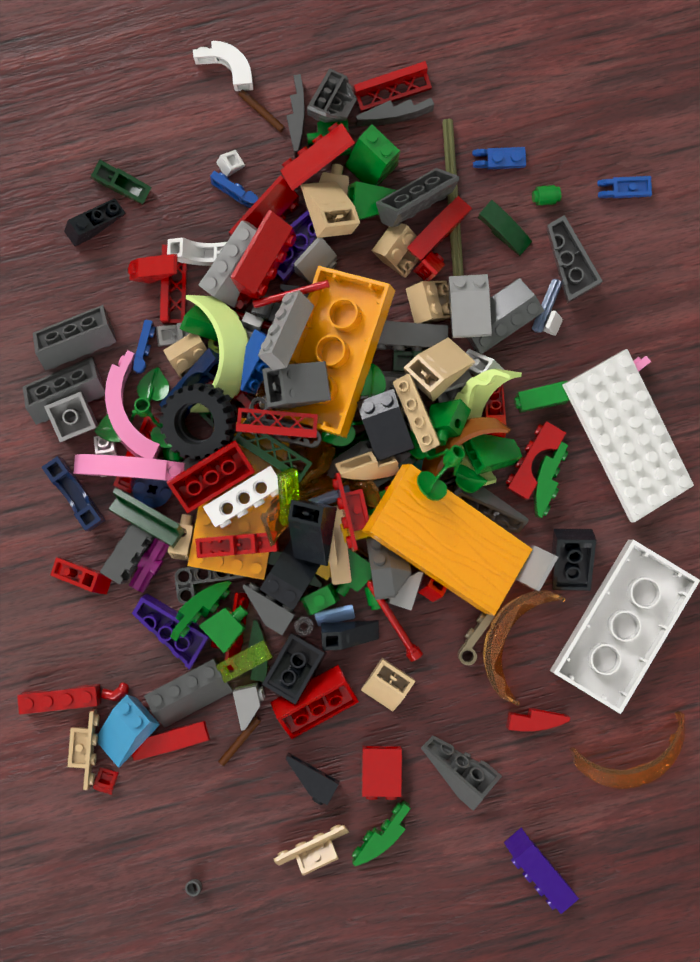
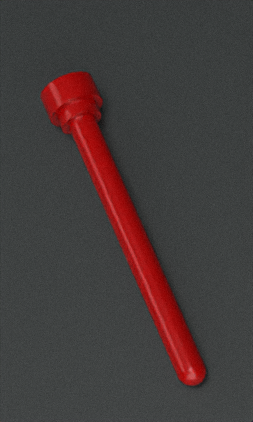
M369 580L367 586L375 597L373 582ZM376 600L406 647V656L409 661L413 662L419 659L423 652L419 646L412 644L386 600Z

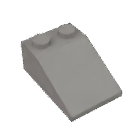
M488 274L449 276L448 295L453 338L492 336Z

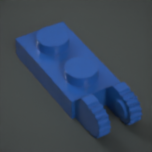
M525 147L488 148L472 151L475 157L487 156V161L473 162L474 168L509 169L526 167Z
M213 171L210 175L213 186L247 208L249 207L250 209L258 200L256 194L252 191H244L245 189L240 184L232 183L225 174Z
M651 176L613 177V179L597 181V185L600 187L612 185V191H600L598 198L652 196Z
M147 319L144 320L133 363V370L138 374L143 373L147 364L144 358L149 356L151 345H148L149 339L154 337L156 327L153 326V321Z

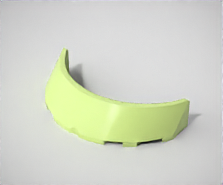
M186 295L187 300L196 304L208 316L217 334L219 365L212 385H214V388H221L224 390V395H229L233 399L241 390L245 349L249 341L247 331L239 320L237 313L221 300L213 296ZM199 403L190 408V412L193 413L210 412L208 408Z
M501 369L486 370L470 378L463 389L457 393L454 400L461 399L471 409L468 419L481 417L484 407L493 392L503 383L513 378L521 377L522 373ZM465 452V457L460 464L474 470ZM492 471L480 474L488 480L483 486L496 483L497 478Z

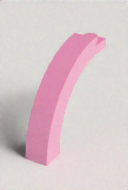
M127 350L125 356H121L118 366L112 364L108 373L105 389L107 413L117 437L128 451L138 458L157 459L161 451L160 444L149 440L137 431L129 421L124 410V387L135 359V353Z
M77 454L75 455L73 474L169 481L184 471L185 463L138 457Z

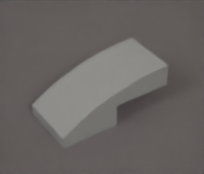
M181 323L157 326L158 347L170 346L190 333L179 329Z

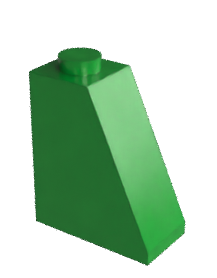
M356 181L348 186L347 196L354 204L359 221L378 216L379 212L376 202L396 190Z
M197 305L193 306L185 314L179 329L218 341L217 334L208 316Z
M567 381L518 392L514 398L515 408L519 409V413L567 403L570 400L562 386Z
M483 434L462 444L477 475L512 466L522 457L521 450L514 439Z

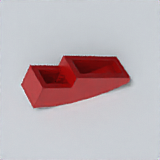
M529 708L528 715L509 712L506 727L508 730L514 731L546 730L569 722L570 717L566 714Z

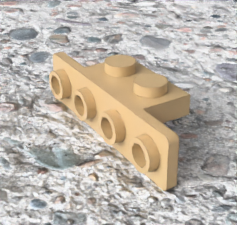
M406 374L393 381L402 404L403 412L410 422V428L415 434L422 452H427L439 446L440 441L411 374Z
M334 506L337 507L328 562L330 564L332 584L337 585L351 583L348 547L340 524H342L341 517H344L342 509L339 510L338 506Z
M92 709L89 713L88 728L71 727L68 767L85 768L83 790H88L95 780V773H92V765L96 763L94 746L98 742V734H95V728L99 725L100 716L97 714V709Z
M336 825L326 834L319 833L313 837V840L307 843L306 841L300 842L295 846L296 848L278 853V857L274 858V862L280 866L296 858L302 875L313 872L339 859L332 840L349 832L348 828L345 825Z

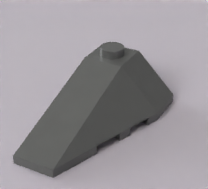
M456 484L451 491L506 531L519 533L529 522L527 517L483 486L474 493H467Z
M433 735L421 747L457 797L473 811L502 777L486 762L482 760L478 762L470 758V754L466 752L463 754L455 750L454 746Z

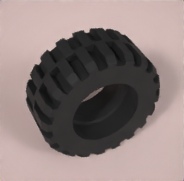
M197 383L177 389L173 392V395L165 400L167 404L161 408V412L164 414L159 417V423H163L160 431L161 434L165 433L166 438L164 441L166 444L172 445L171 450L174 453L180 452V457L185 459L190 457V460L193 461L203 460L233 442L234 434L238 433L236 432L238 415L234 413L237 407L235 404L231 405L229 401L232 398L229 395H224V390L219 387L214 388L212 384L204 385L203 383ZM195 403L202 404L208 408L214 418L213 433L211 437L205 440L194 437L186 427V411L190 405Z

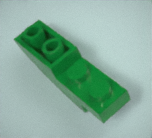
M563 442L560 443L551 458L548 456L542 458L536 475L538 483L534 489L533 496L535 516L538 518L548 514L551 507L548 504L551 498L554 499L559 491V488H557L558 482L552 480V478L557 477L560 471L558 467L560 461H564L569 452L566 450L568 445Z
M228 580L212 585L188 600L177 613L176 619L180 622L173 629L170 637L177 642L180 637L184 638L191 629L189 626L192 622L196 624L202 615L206 618L210 612L214 614L220 606L218 602L221 599L225 600L230 594L229 588L232 582Z
M403 800L401 804L397 803L395 805L390 820L386 819L380 828L382 831L374 827L372 832L369 830L363 838L365 842L361 847L357 846L352 853V864L354 866L364 864L376 858L392 846L406 830L402 820L411 809L409 803Z

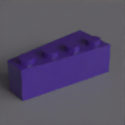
M146 593L141 597L132 614L149 631H152L158 637V640L165 644L172 651V654L179 658L190 670L210 637L199 627L198 623L192 622L189 626L191 629L184 638L180 637L177 642L173 640L170 636L173 629L180 622L176 619L178 612Z
M522 828L504 841V844L513 856L511 859L517 869L522 868L524 870L522 874L529 883L533 881L536 884L534 888L541 897L545 895L548 898L545 901L552 910L556 908L562 914L579 899Z

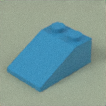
M126 695L111 711L98 733L97 743L117 767H121L160 724L136 697Z

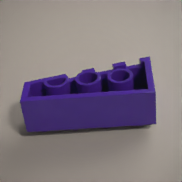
M308 210L290 225L295 231L296 241L288 249L285 261L280 263L277 269V277L284 285L295 272L294 262L317 239Z

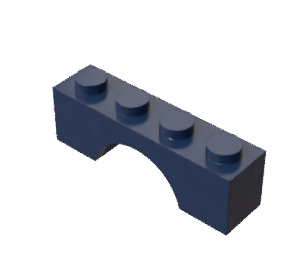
M208 348L160 403L161 408L167 404L165 400L173 395V392L177 389L197 383L205 385L208 382L214 381L219 365V354ZM192 405L187 409L185 418L189 415Z
M57 456L41 467L50 481L65 496L73 509L74 516L85 531H91L105 521L101 512L62 457Z

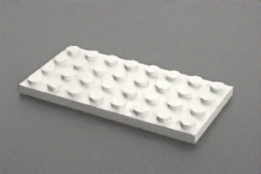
M628 349L617 353L562 385L630 522H636L694 486Z

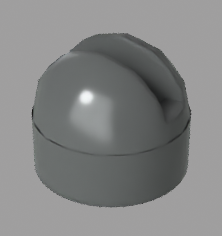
M191 879L185 886L186 893L193 897L197 896L202 890L201 881Z

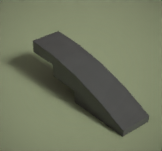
M301 74L293 75L297 94L290 95L293 114L286 115L295 158L299 156L297 152L301 149L305 123V104Z
M429 98L414 105L412 100L409 99L393 107L391 100L357 115L356 124L357 126H379L414 119L432 112L434 102L432 98Z

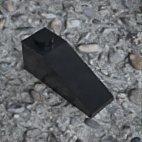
M288 752L286 761L309 795L313 797L312 800L320 805L323 803L328 805L339 785V781Z

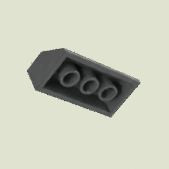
M435 168L376 202L381 222L390 227H397L401 222L414 217L421 210L430 208L432 204L445 199L447 195L454 191L459 181V176Z
M518 278L490 297L492 336L466 338L475 352L483 354L545 310L536 295Z
M103 305L33 332L35 354L45 371L57 368L63 363L74 361L78 357L92 354L98 349L109 347L116 343L114 330Z
M93 357L22 387L25 408L36 425L49 420L44 407L78 392H82L87 402L100 399L105 395V385Z
M215 657L144 695L154 716L166 728L233 692V689Z

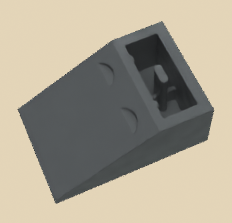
M325 361L288 364L287 368L272 370L271 368L262 369L267 408L273 411H283L331 400Z
M255 583L244 584L243 589L264 624L280 635H283L296 612L288 606L277 602L270 595L261 592V587Z

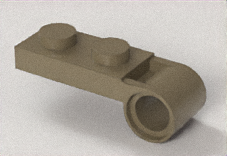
M482 612L476 619L478 623L474 629L470 628L465 634V643L458 651V659L464 665L475 663L477 654L472 647L495 616ZM465 651L472 652V658L468 661L462 658V654Z

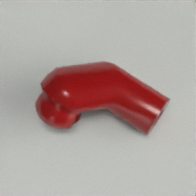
M120 683L119 687L114 691L103 688L101 698L120 701L128 695L129 685Z

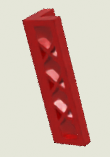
M426 61L355 84L354 93L360 112L368 111L389 100L395 102L431 90L432 86L427 74L428 67ZM423 77L426 85L418 87L413 83L415 79ZM403 83L409 86L407 91L404 93L396 91L399 84ZM384 89L391 92L389 98L386 99L379 97L378 94ZM368 95L373 98L371 104L363 106L360 97Z
M162 245V255H167L168 245ZM180 262L177 265V270L182 274V279L177 284L172 280V276L161 280L160 321L163 324L182 323L186 314V263ZM176 289L182 293V298L177 302L171 298V293ZM176 307L181 311V319H171V312Z
M238 408L236 432L316 438L318 414ZM242 412L251 413L256 420L251 424H241ZM254 413L261 414V415L257 418ZM265 414H269L275 419V422L270 426H264L259 419ZM274 415H281V417L277 419ZM285 416H290L296 423L288 428L283 427L279 421ZM294 417H302V418L297 421ZM304 418H314L313 430L304 429L299 422ZM278 423L281 427H276L274 425Z

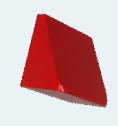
M100 767L93 784L94 790L112 795L119 772Z

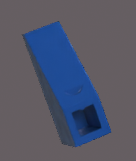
M254 329L246 345L240 388L242 391L254 395L263 381L262 369L269 368L258 357L261 344L265 341L267 334L257 329Z

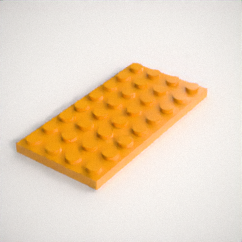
M242 418L241 424H243L244 421L247 420V419H246V418ZM242 433L250 439L255 438V436L251 435L250 433ZM267 438L259 440L261 446L267 450L272 449L270 440ZM282 442L286 446H290L289 443ZM239 444L255 473L198 507L187 566L265 580L270 552L197 558L195 539L274 532L280 494L273 498L271 495L264 499L265 503L257 508L253 505L247 509L248 513L241 518L235 516L231 519L232 523L224 528L220 526L218 528L215 527L203 508L208 503L269 466H272L283 484L284 473ZM284 449L276 450L278 457L287 460V451ZM259 483L256 487L257 492L260 494L265 493L267 485ZM243 493L240 496L242 504H247L250 501L248 493ZM227 503L224 505L223 511L225 514L232 513V504Z

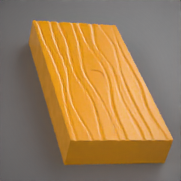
M318 266L312 284L328 280L330 287L309 293L307 299L314 307L289 364L325 361L331 400L283 411L318 414L317 430L347 439L358 406L357 402L360 400L395 294V289L388 283ZM285 416L282 418L284 420L296 423L290 416ZM294 417V418L298 421V420L301 419L302 417ZM304 418L299 424L313 428L314 418Z
M402 464L362 531L481 612L495 616L533 549L448 489L446 495L441 500L432 501L428 499L417 485V477L422 471L412 464Z

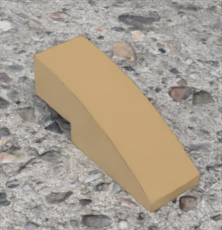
M372 451L335 464L341 478L355 480L390 477L396 475L399 471L398 462L394 456L378 462Z

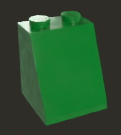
M371 125L358 138L345 167L362 183L379 186L398 166L400 150L376 127Z

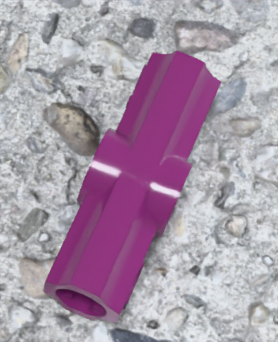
M154 538L150 548L140 559L138 569L129 586L142 593L145 592L151 579L161 568L169 545Z

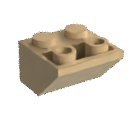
M403 223L397 227L389 226L371 250L384 264L404 278L408 276L419 261L407 250V247L417 235L408 225Z
M422 281L406 288L414 323L432 324L451 319L447 281Z
M190 333L163 351L182 379L207 350V347L199 335Z
M381 658L361 691L391 711H394L405 698L415 680L384 658Z

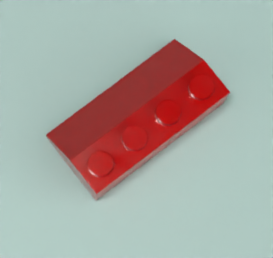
M337 122L328 128L329 133L323 137L320 134L312 141L314 143L313 146L309 149L305 146L297 152L299 156L296 159L292 160L289 158L282 164L284 168L280 171L292 191L356 143L343 123L340 125Z
M280 175L229 231L230 237L242 220L248 221L258 229L268 210L286 221L288 213L290 211L293 213L298 208L299 196L294 190L292 191L287 181Z
M268 210L230 276L239 292L255 300L260 299L267 293L268 284L276 277L280 263L285 261L288 249L296 241L293 227L270 210Z
M234 440L166 483L188 514L255 473V470L239 444Z
M337 665L312 678L296 705L282 696L270 703L277 720L290 738L293 739L359 703V700L343 671Z

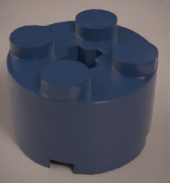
M142 478L131 479L130 486L134 498L150 508L162 506L172 495V490L166 483L167 481Z

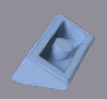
M350 604L315 613V618L318 626H321V623H334L354 619L355 613L353 605Z

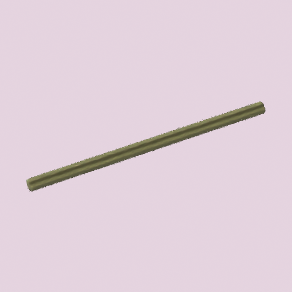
M444 119L443 138L446 172L457 175L453 120ZM457 185L454 191L447 195L448 205L458 196ZM459 223L450 233L453 276H464Z

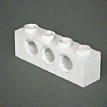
M269 466L208 503L203 508L215 527L218 528L220 526L224 528L232 523L231 519L235 516L241 518L248 513L247 509L253 505L257 508L265 503L264 499L271 495L273 498L282 492L281 488L284 486L272 466ZM259 483L267 485L265 493L260 494L257 492L256 487ZM243 493H248L250 496V501L247 504L240 502V496ZM227 503L233 506V511L230 514H225L223 511V507Z

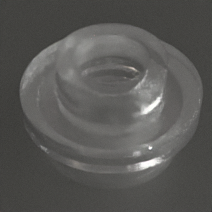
M299 617L295 621L294 629L301 636L309 635L313 630V622L308 617ZM303 622L308 625L305 630L300 627V624Z

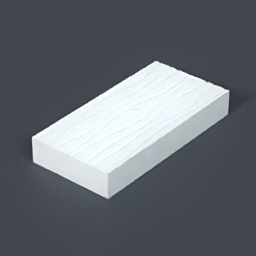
M628 540L550 671L621 714L700 580L637 541Z

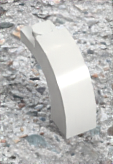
M211 41L212 48L199 47L193 50V58L196 65L222 64L232 72L235 91H241L242 89L245 91L253 90V79L249 63L237 48L225 42Z
M186 238L168 239L167 255L177 254V262L211 266L227 242L200 243Z

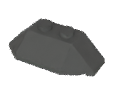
M329 68L308 105V116L325 123L347 120L357 98L351 85L348 83L349 80L346 75Z
M372 537L366 538L375 600L394 598L411 575L410 563Z

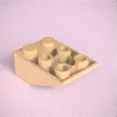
M336 181L301 184L302 193L317 238L347 235L354 232L360 224L355 206Z
M448 337L419 353L404 367L406 374H411L415 385L434 401L475 364V361Z

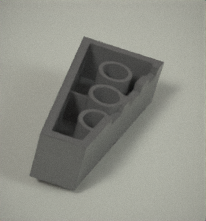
M565 215L548 224L546 230L568 304L601 285L603 281Z
M385 321L376 350L425 351L448 338V326Z
M130 524L125 531L124 537L117 543L100 573L119 585L126 584L155 537Z

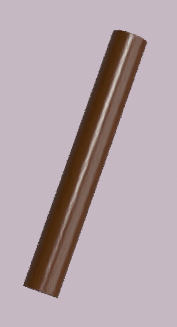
M244 89L239 92L238 95L280 133L284 130L285 126Z
M254 717L247 728L220 758L218 762L222 766L226 765L259 725L261 720L258 717Z

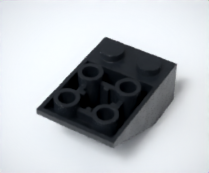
M291 500L288 523L294 558L328 566L337 507L308 500Z

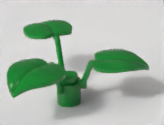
M371 363L361 396L368 395V398L383 393L386 389L384 374L373 363ZM363 421L352 422L347 439L322 431V441L335 446H346L355 438V429L352 426L363 425Z
M156 367L140 380L137 386V393L140 398L134 403L135 410L132 411L129 421L132 424L136 414L140 417L149 416L156 425L151 431L152 441L160 444V448L166 449L171 448L172 445L165 443V433L161 434L160 431L163 423H158L151 413L150 402L151 400L156 402L162 401L169 394L170 388L167 379L161 370ZM107 414L95 429V433L106 441L121 442Z
M410 430L415 449L409 452L416 459L423 460L426 457L428 460L444 455L443 463L445 466L436 477L429 471H423L417 477V485L428 499L438 501L446 495L447 486L439 478L451 467H454L453 475L456 476V484L467 493H474L487 483L488 480L484 477L477 475L469 467L460 464L465 457L463 448L454 445L450 450L446 448L435 454V448L422 452L415 434Z

